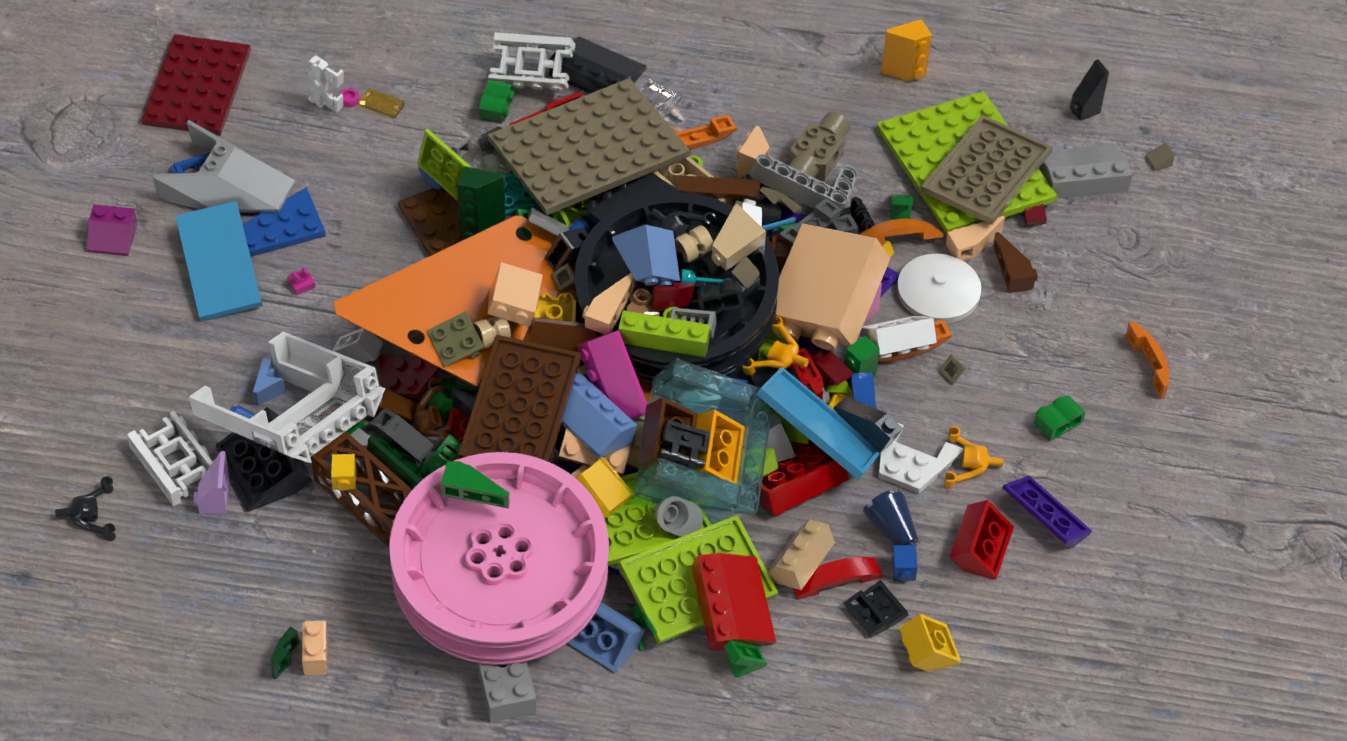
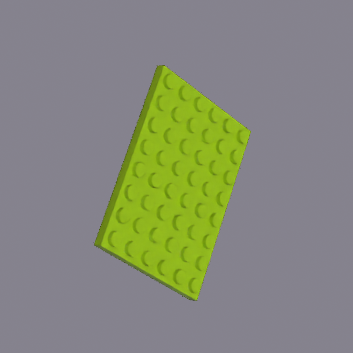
M984 91L877 122L876 128L946 234L954 229H960L984 221L922 193L921 186L982 115L1008 126ZM1038 169L999 217H1008L1024 212V209L1039 204L1047 205L1056 202L1058 195Z

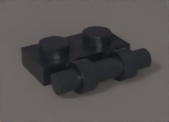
M668 420L665 424L662 443L670 445V450L661 448L659 457L665 458L671 463L676 461L686 464L688 468L693 469L696 467L703 469L705 460L698 459L697 456L698 454L705 455L707 453L711 432ZM679 448L689 451V456L678 453Z

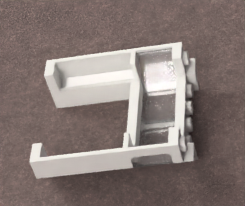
M282 332L268 342L273 366L276 369V378H282L284 381L312 393L273 421L268 423L266 411L264 410L248 419L215 405L211 388L203 386L189 396L193 415L290 457L311 463L310 457L367 415L375 416L385 388L379 386L375 367Z

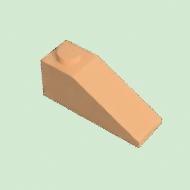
M631 273L596 296L590 306L587 305L585 307L583 318H585L586 328L602 334L612 332L636 286V281Z

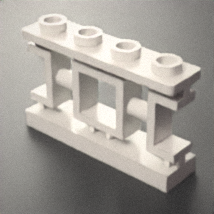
M494 33L493 40L496 43L493 49L496 52L502 53L500 68H490L489 80L509 83L513 87L520 89L524 88V86H530L536 90L550 88L553 91H562V89H568L567 81H569V76L567 73L560 72L562 58H572V51L575 50V43L571 38ZM509 47H518L517 58L509 57ZM546 49L556 50L555 60H547L548 52ZM525 54L540 55L538 71L522 70ZM508 65L515 66L514 73L516 76L506 75ZM546 68H554V79L544 78Z
M175 411L170 412V418L164 417L162 419L165 428L149 436L144 429L139 430V434L134 430L128 433L127 437L131 450L170 503L175 506L181 503L180 497L184 496L185 498L189 496L186 486L201 479L214 460L212 461L209 458L206 447L199 445L196 434L187 429L184 418L182 416L178 417ZM176 430L180 436L169 441L168 438L174 436ZM160 443L161 446H159L158 448H156V449L153 450V451H154V455H153V454L151 453V451L149 450V448H151L152 446H154V445ZM181 449L186 458L170 465L164 457ZM198 459L202 466L191 471L190 468L197 464ZM179 473H182L183 476L175 479V485L171 478Z

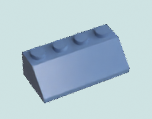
M581 373L576 374L562 425L598 458L630 446L637 424Z
M601 602L586 627L568 643L613 672H617L636 650L646 629Z

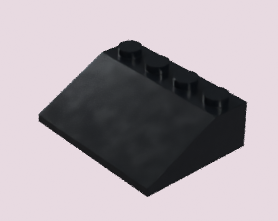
M577 37L573 39L575 50L572 51V58H562L560 73H567L569 76L567 84L591 94L628 78L635 84L647 69V66L582 37ZM556 51L549 60H555ZM549 68V76L553 77L554 68Z
M651 172L600 193V197L597 199L586 201L578 212L592 230L607 214L625 203L648 195L681 191Z
M268 407L263 409L266 411L268 423L280 416ZM232 432L216 444L219 453L221 451L226 453L229 475L248 512L294 495L313 481L302 460L290 457L273 447L253 441Z

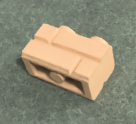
M326 621L302 622V664L304 675L327 674Z

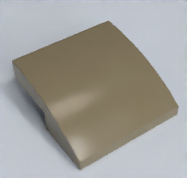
M768 187L760 189L773 204H776L781 199L794 213L801 208L796 201L777 190Z

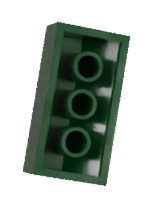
M464 166L457 183L459 240H465L506 220L505 174Z
M370 435L367 450L412 490L427 477L419 471V467L392 443Z

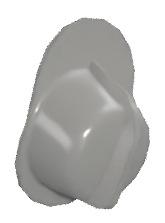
M671 496L663 499L658 505L653 507L659 526L667 532L682 537L698 531L702 526L703 514L699 506L683 498Z

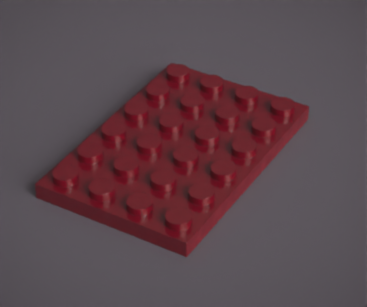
M174 34L143 114L142 125L189 131L187 122L190 120L213 134L221 136L251 52V45Z

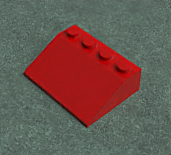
M808 438V444L792 443L791 446L796 457L777 462L778 469L753 482L739 474L738 476L741 477L761 506L775 516L784 513L789 508L801 505L804 501L819 496L831 488L840 486L841 483L849 480L847 470Z
M725 553L698 555L691 568L710 651L725 649L724 646L730 640L755 646L776 643L757 557Z

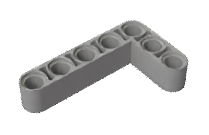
M765 154L757 156L750 170V176L754 180H760V183L811 208H814L818 203L827 198L842 210L849 199L858 176L855 169L843 166L833 185L830 186Z

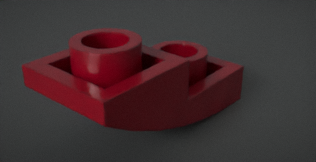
M1043 204L1024 209L1023 214L1026 226L1046 224L1047 217Z
M673 282L672 286H654L650 306L652 309H668L670 307L679 308L691 305L695 285L694 283Z

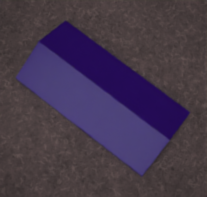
M1026 476L1003 485L1002 488L1066 545L1075 547L1092 533L1090 528L1032 477Z

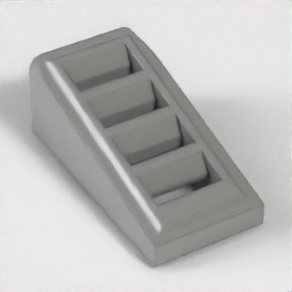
M672 308L670 314L672 319H678V316H682L681 320L684 321L690 318V322H696V320L702 324L707 322L710 325V338H713L717 321L715 312Z

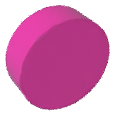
M347 88L340 92L343 95L344 107L351 108L358 105L360 99L357 90Z

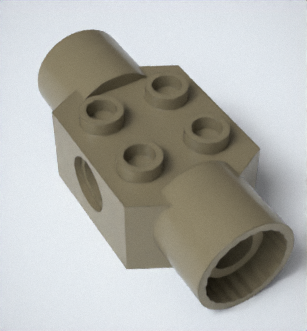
M828 112L819 124L809 123L790 149L789 166L819 181H825L843 156L844 137L850 129L848 120L840 113Z

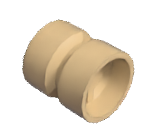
M702 225L690 230L689 235L684 233L674 239L675 248L683 254V262L686 264L697 259L699 254L704 255L712 251L713 240L707 229Z
M495 316L489 318L488 321L484 319L472 323L484 346L483 349L493 346L496 335L511 338L510 327L506 319Z

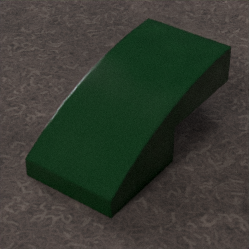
M291 626L280 638L273 652L271 672L274 679H277L291 665L290 652L299 644L298 631Z

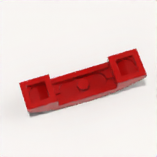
M851 557L819 565L802 590L795 588L793 590L797 600L819 595V590L858 579L861 583L880 579L883 575L875 557Z

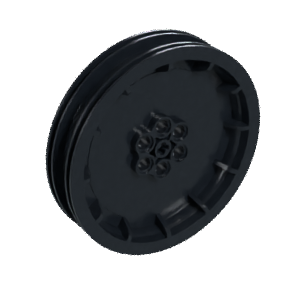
M669 192L648 195L632 200L607 214L590 231L577 257L575 267V301H578L579 323H585V318H583L584 309L587 305L590 306L596 296L631 273L613 242V236L643 225L659 228L660 222L650 216V213L655 208L665 216L676 211L705 215L708 212L714 213L716 216L715 222L707 219L711 223V227L707 231L714 243L733 206L704 195ZM682 219L683 222L690 225L686 233L688 235L690 230L702 225L700 221ZM765 237V244L746 256L760 274L749 288L746 289L740 285L744 305L735 310H722L716 314L715 332L713 338L709 339L706 357L624 344L638 379L656 384L677 386L704 383L738 369L758 352L769 336L775 321L779 286L778 264L767 237ZM712 251L704 255L699 254L697 259L687 264L677 259L680 279L682 269L693 271L696 277L734 279L732 270L737 264L726 271L723 267L715 264L712 259ZM636 281L633 292L637 289H645L652 296L653 287L657 285L647 286L643 282ZM695 282L692 299L696 300H692L691 305L679 308L700 310L696 290L705 285H718L719 283ZM630 297L623 309L624 311H627V306L630 304ZM664 311L659 312L660 317H663ZM622 313L619 316L612 332L619 330ZM597 332L596 337L602 336V335H605V334H602V333Z

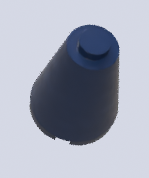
M898 488V492L890 489L871 500L873 505L870 507L866 505L863 508V512L893 545H916L919 539L901 488Z

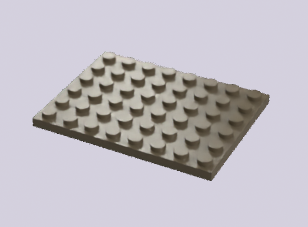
M630 78L488 134L489 142L546 215L690 157L689 148Z

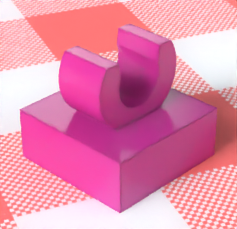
M305 267L300 271H293L292 274L287 276V281L296 295L316 288L315 281Z

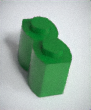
M488 80L479 105V118L503 122L504 117H508L510 111L509 103H513L515 96L512 84Z
M1069 395L1056 398L1051 405L1040 407L1035 413L1034 424L1050 440H1054L1066 431L1080 425L1084 420L1086 412Z

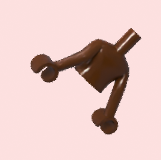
M435 377L430 379L428 383L429 389L417 405L414 423L411 426L425 438L440 437L442 440H445L454 430L450 428H443L441 431L436 430L437 427L442 425L440 411L434 405L424 410V407L435 391L439 393L444 391V387L438 386L443 380Z

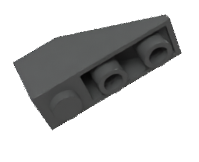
M386 408L370 422L382 440L392 443L400 451L419 462L435 447L433 443L401 417Z

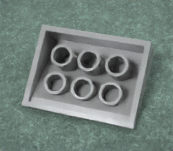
M1114 144L1052 150V153L1040 166L1043 176L1058 195L1057 199L1129 191L1132 179V172L1127 159Z

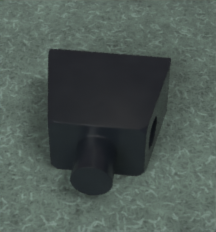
M583 228L559 233L544 257L554 272L566 263H569L571 267L576 265L581 246L588 236Z

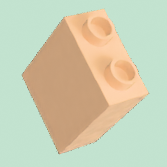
M802 223L779 277L775 317L780 316L782 318L784 328L796 342H798L800 336L811 338L814 345L828 351H834L837 344L847 347L851 346L858 339L891 259L877 238ZM775 333L778 337L785 340L780 333Z

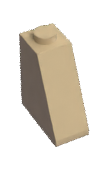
M738 204L733 207L712 245L713 261L726 271L741 261L743 257L748 256L765 244L766 231Z

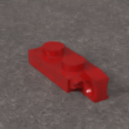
M806 348L800 349L797 355L807 358L809 360L806 367L796 363L791 365L799 381L823 400V377Z

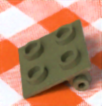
M466 311L426 330L444 367L467 356L477 358L480 356V350L484 348Z

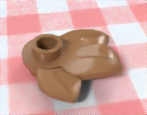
M645 289L635 290L631 294L630 304L627 306V311L660 316L659 312L666 309H652L650 306L652 296Z

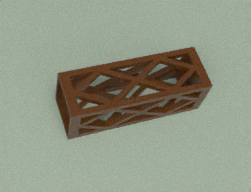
M345 431L311 456L314 481L390 549V537L394 522L388 517L396 518L402 503L412 489ZM331 453L332 455L355 454L356 470L359 472H356V484L368 486L371 501L357 489L333 490L331 481L332 466L324 459ZM376 488L397 507L380 504Z

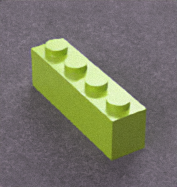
M623 310L619 325V332L624 344L706 357L710 339V325Z

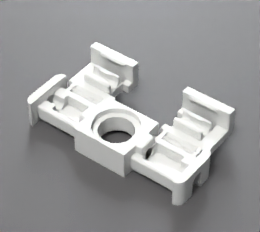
M314 55L308 61L311 64V71L308 73V87L311 89V96L308 100L311 103H316L320 108L325 105L337 113L343 107V95L340 94L336 98V96L333 97L332 94L329 95L326 91L328 90V81L336 88L344 82V71L341 69L338 73L327 67L328 63Z

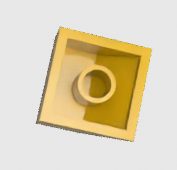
M919 613L899 628L902 635L901 640L909 653V661L914 667L931 671L961 663L947 624Z

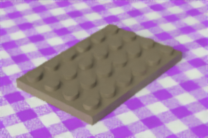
M982 115L923 183L921 192L992 225L1052 153L1053 146Z

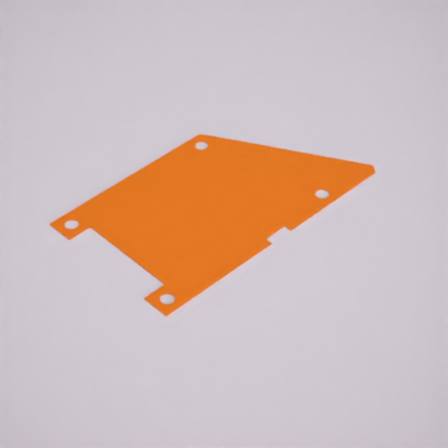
M514 216L333 302L337 316L477 387L481 379H483L492 347L480 350V356L477 358L467 356L444 367L426 330L465 311L472 323L484 319L488 321L489 318L495 317L487 314L490 288L501 262L542 274L539 295L548 294L552 298L557 299L560 294L569 293L575 301L576 289L560 292L551 275L554 273V270L544 258L558 236L538 227L522 216ZM526 228L531 232L532 238L528 241H522L516 236V230ZM576 265L573 266V267H571L572 270H573V272H574V274H575V267H576ZM507 320L511 338L523 340L529 326ZM412 330L420 331L424 335V342L413 344L408 339V333ZM638 379L647 402H653L662 397L666 398L667 395L662 384ZM561 424L560 430L565 432L566 428ZM632 441L627 464L640 471L648 470L638 465L640 448H634V442Z

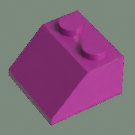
M93 204L88 221L87 252L128 256L137 228L135 209Z

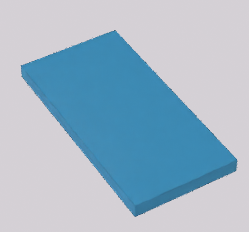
M237 201L176 215L200 322L263 306Z
M783 367L756 393L758 397L858 480L879 456L880 453L836 411Z

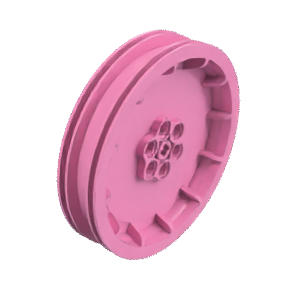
M483 453L456 460L471 465L510 493L509 509L441 496V481L446 465L424 478L402 503L394 520L390 537V560L394 593L404 616L424 639L440 650L464 660L484 664H513L533 660L559 649L586 627L596 613L605 592L608 575L609 540L605 520L598 504L576 478L550 462L518 453ZM480 561L482 563L474 564L473 562ZM519 569L521 571L513 572L512 570ZM497 575L498 577L491 578L490 576Z

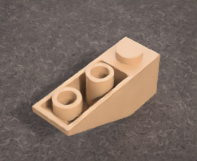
M998 217L992 225L984 221L948 232L946 247L950 254L962 261L975 258L994 240L995 233L1003 231L1005 217Z

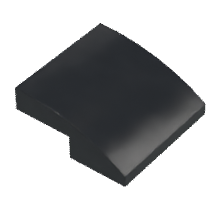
M881 580L865 592L862 590L858 591L843 603L870 637L882 633L909 616L908 611Z

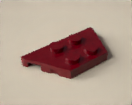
M379 355L381 387L405 398H422L429 388L428 383L430 379L438 378L436 374L441 369L418 356Z

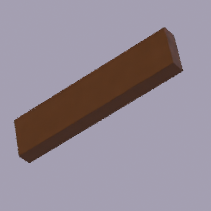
M678 175L677 189L683 193L699 194L711 198L759 200L760 180Z

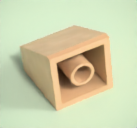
M501 262L489 291L487 314L530 326L536 311L543 275Z

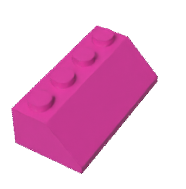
M619 330L577 345L578 352L582 355L581 360L585 365L588 380L631 420L644 416L647 401Z

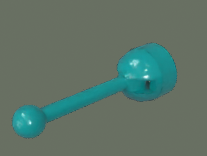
M682 269L680 283L695 284L696 281L721 283L725 280L696 277L693 271Z

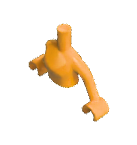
M780 316L775 317L777 324L772 325V330L774 333H780L788 344L776 341L769 350L768 360L754 362L750 358L747 361L749 367L742 366L746 375L754 374L757 367H773L777 369L783 367L786 369L792 363L804 367L808 365L809 360L807 358L797 355L799 346L784 328V323Z
M951 426L949 428L950 435L948 440L951 443L958 442L965 446L962 468L973 470L960 475L948 471L945 474V479L947 480L944 482L946 488L952 489L957 482L983 474L988 465L1003 466V458L989 457L985 446L973 444L960 437L961 430L959 427Z

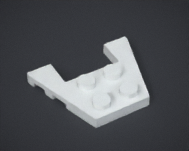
M901 431L894 442L881 452L878 478L919 494L937 479V476L943 470H947L953 461L962 457L964 449L945 442L939 456L935 458L897 443L902 433Z

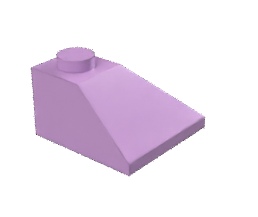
M225 451L219 453L200 480L198 492H194V505H198L199 514H226L230 477Z

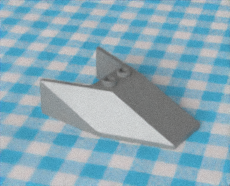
M188 120L187 125L192 145L212 150L201 169L197 173L153 175L158 199L196 209H204L237 201L240 213L279 212L296 184L294 179Z

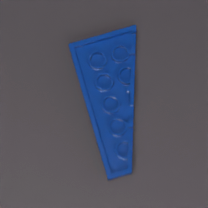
M307 187L288 197L279 212H262L243 223L251 257L326 236L325 229Z

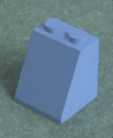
M643 225L612 237L615 246L635 281L643 282L647 286H672L673 282L680 281L673 231Z

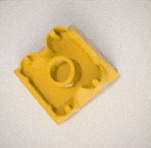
M562 293L557 299L552 298L548 294H540L534 317L578 323V301H574L573 296L569 293Z
M601 457L599 461L577 477V480L588 490L598 504L604 519L635 495L604 457Z

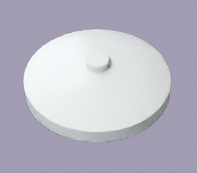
M927 254L911 260L904 266L898 278L897 293L902 305L912 315L931 317L934 319V322L944 319L945 323H952L964 319L975 310L980 300L981 283L973 268L959 258L945 254Z

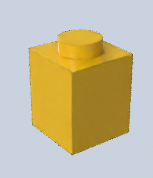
M355 454L332 455L331 479L333 490L345 491L356 489Z

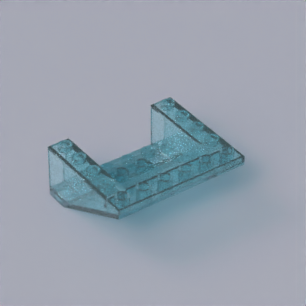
M677 358L653 378L649 403L664 397L698 414L715 409L745 427L738 481L736 484L659 458L647 469L639 466L634 496L653 503H659L668 497L677 496L693 502L701 509L749 515L756 514L759 507L772 407L756 395L760 388Z

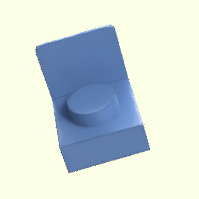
M263 358L254 386V404L257 406L285 391L284 380L275 377L276 369L272 367L271 359Z

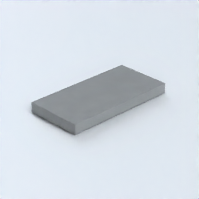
M531 207L528 213L529 222L556 236L561 232L569 231V226Z

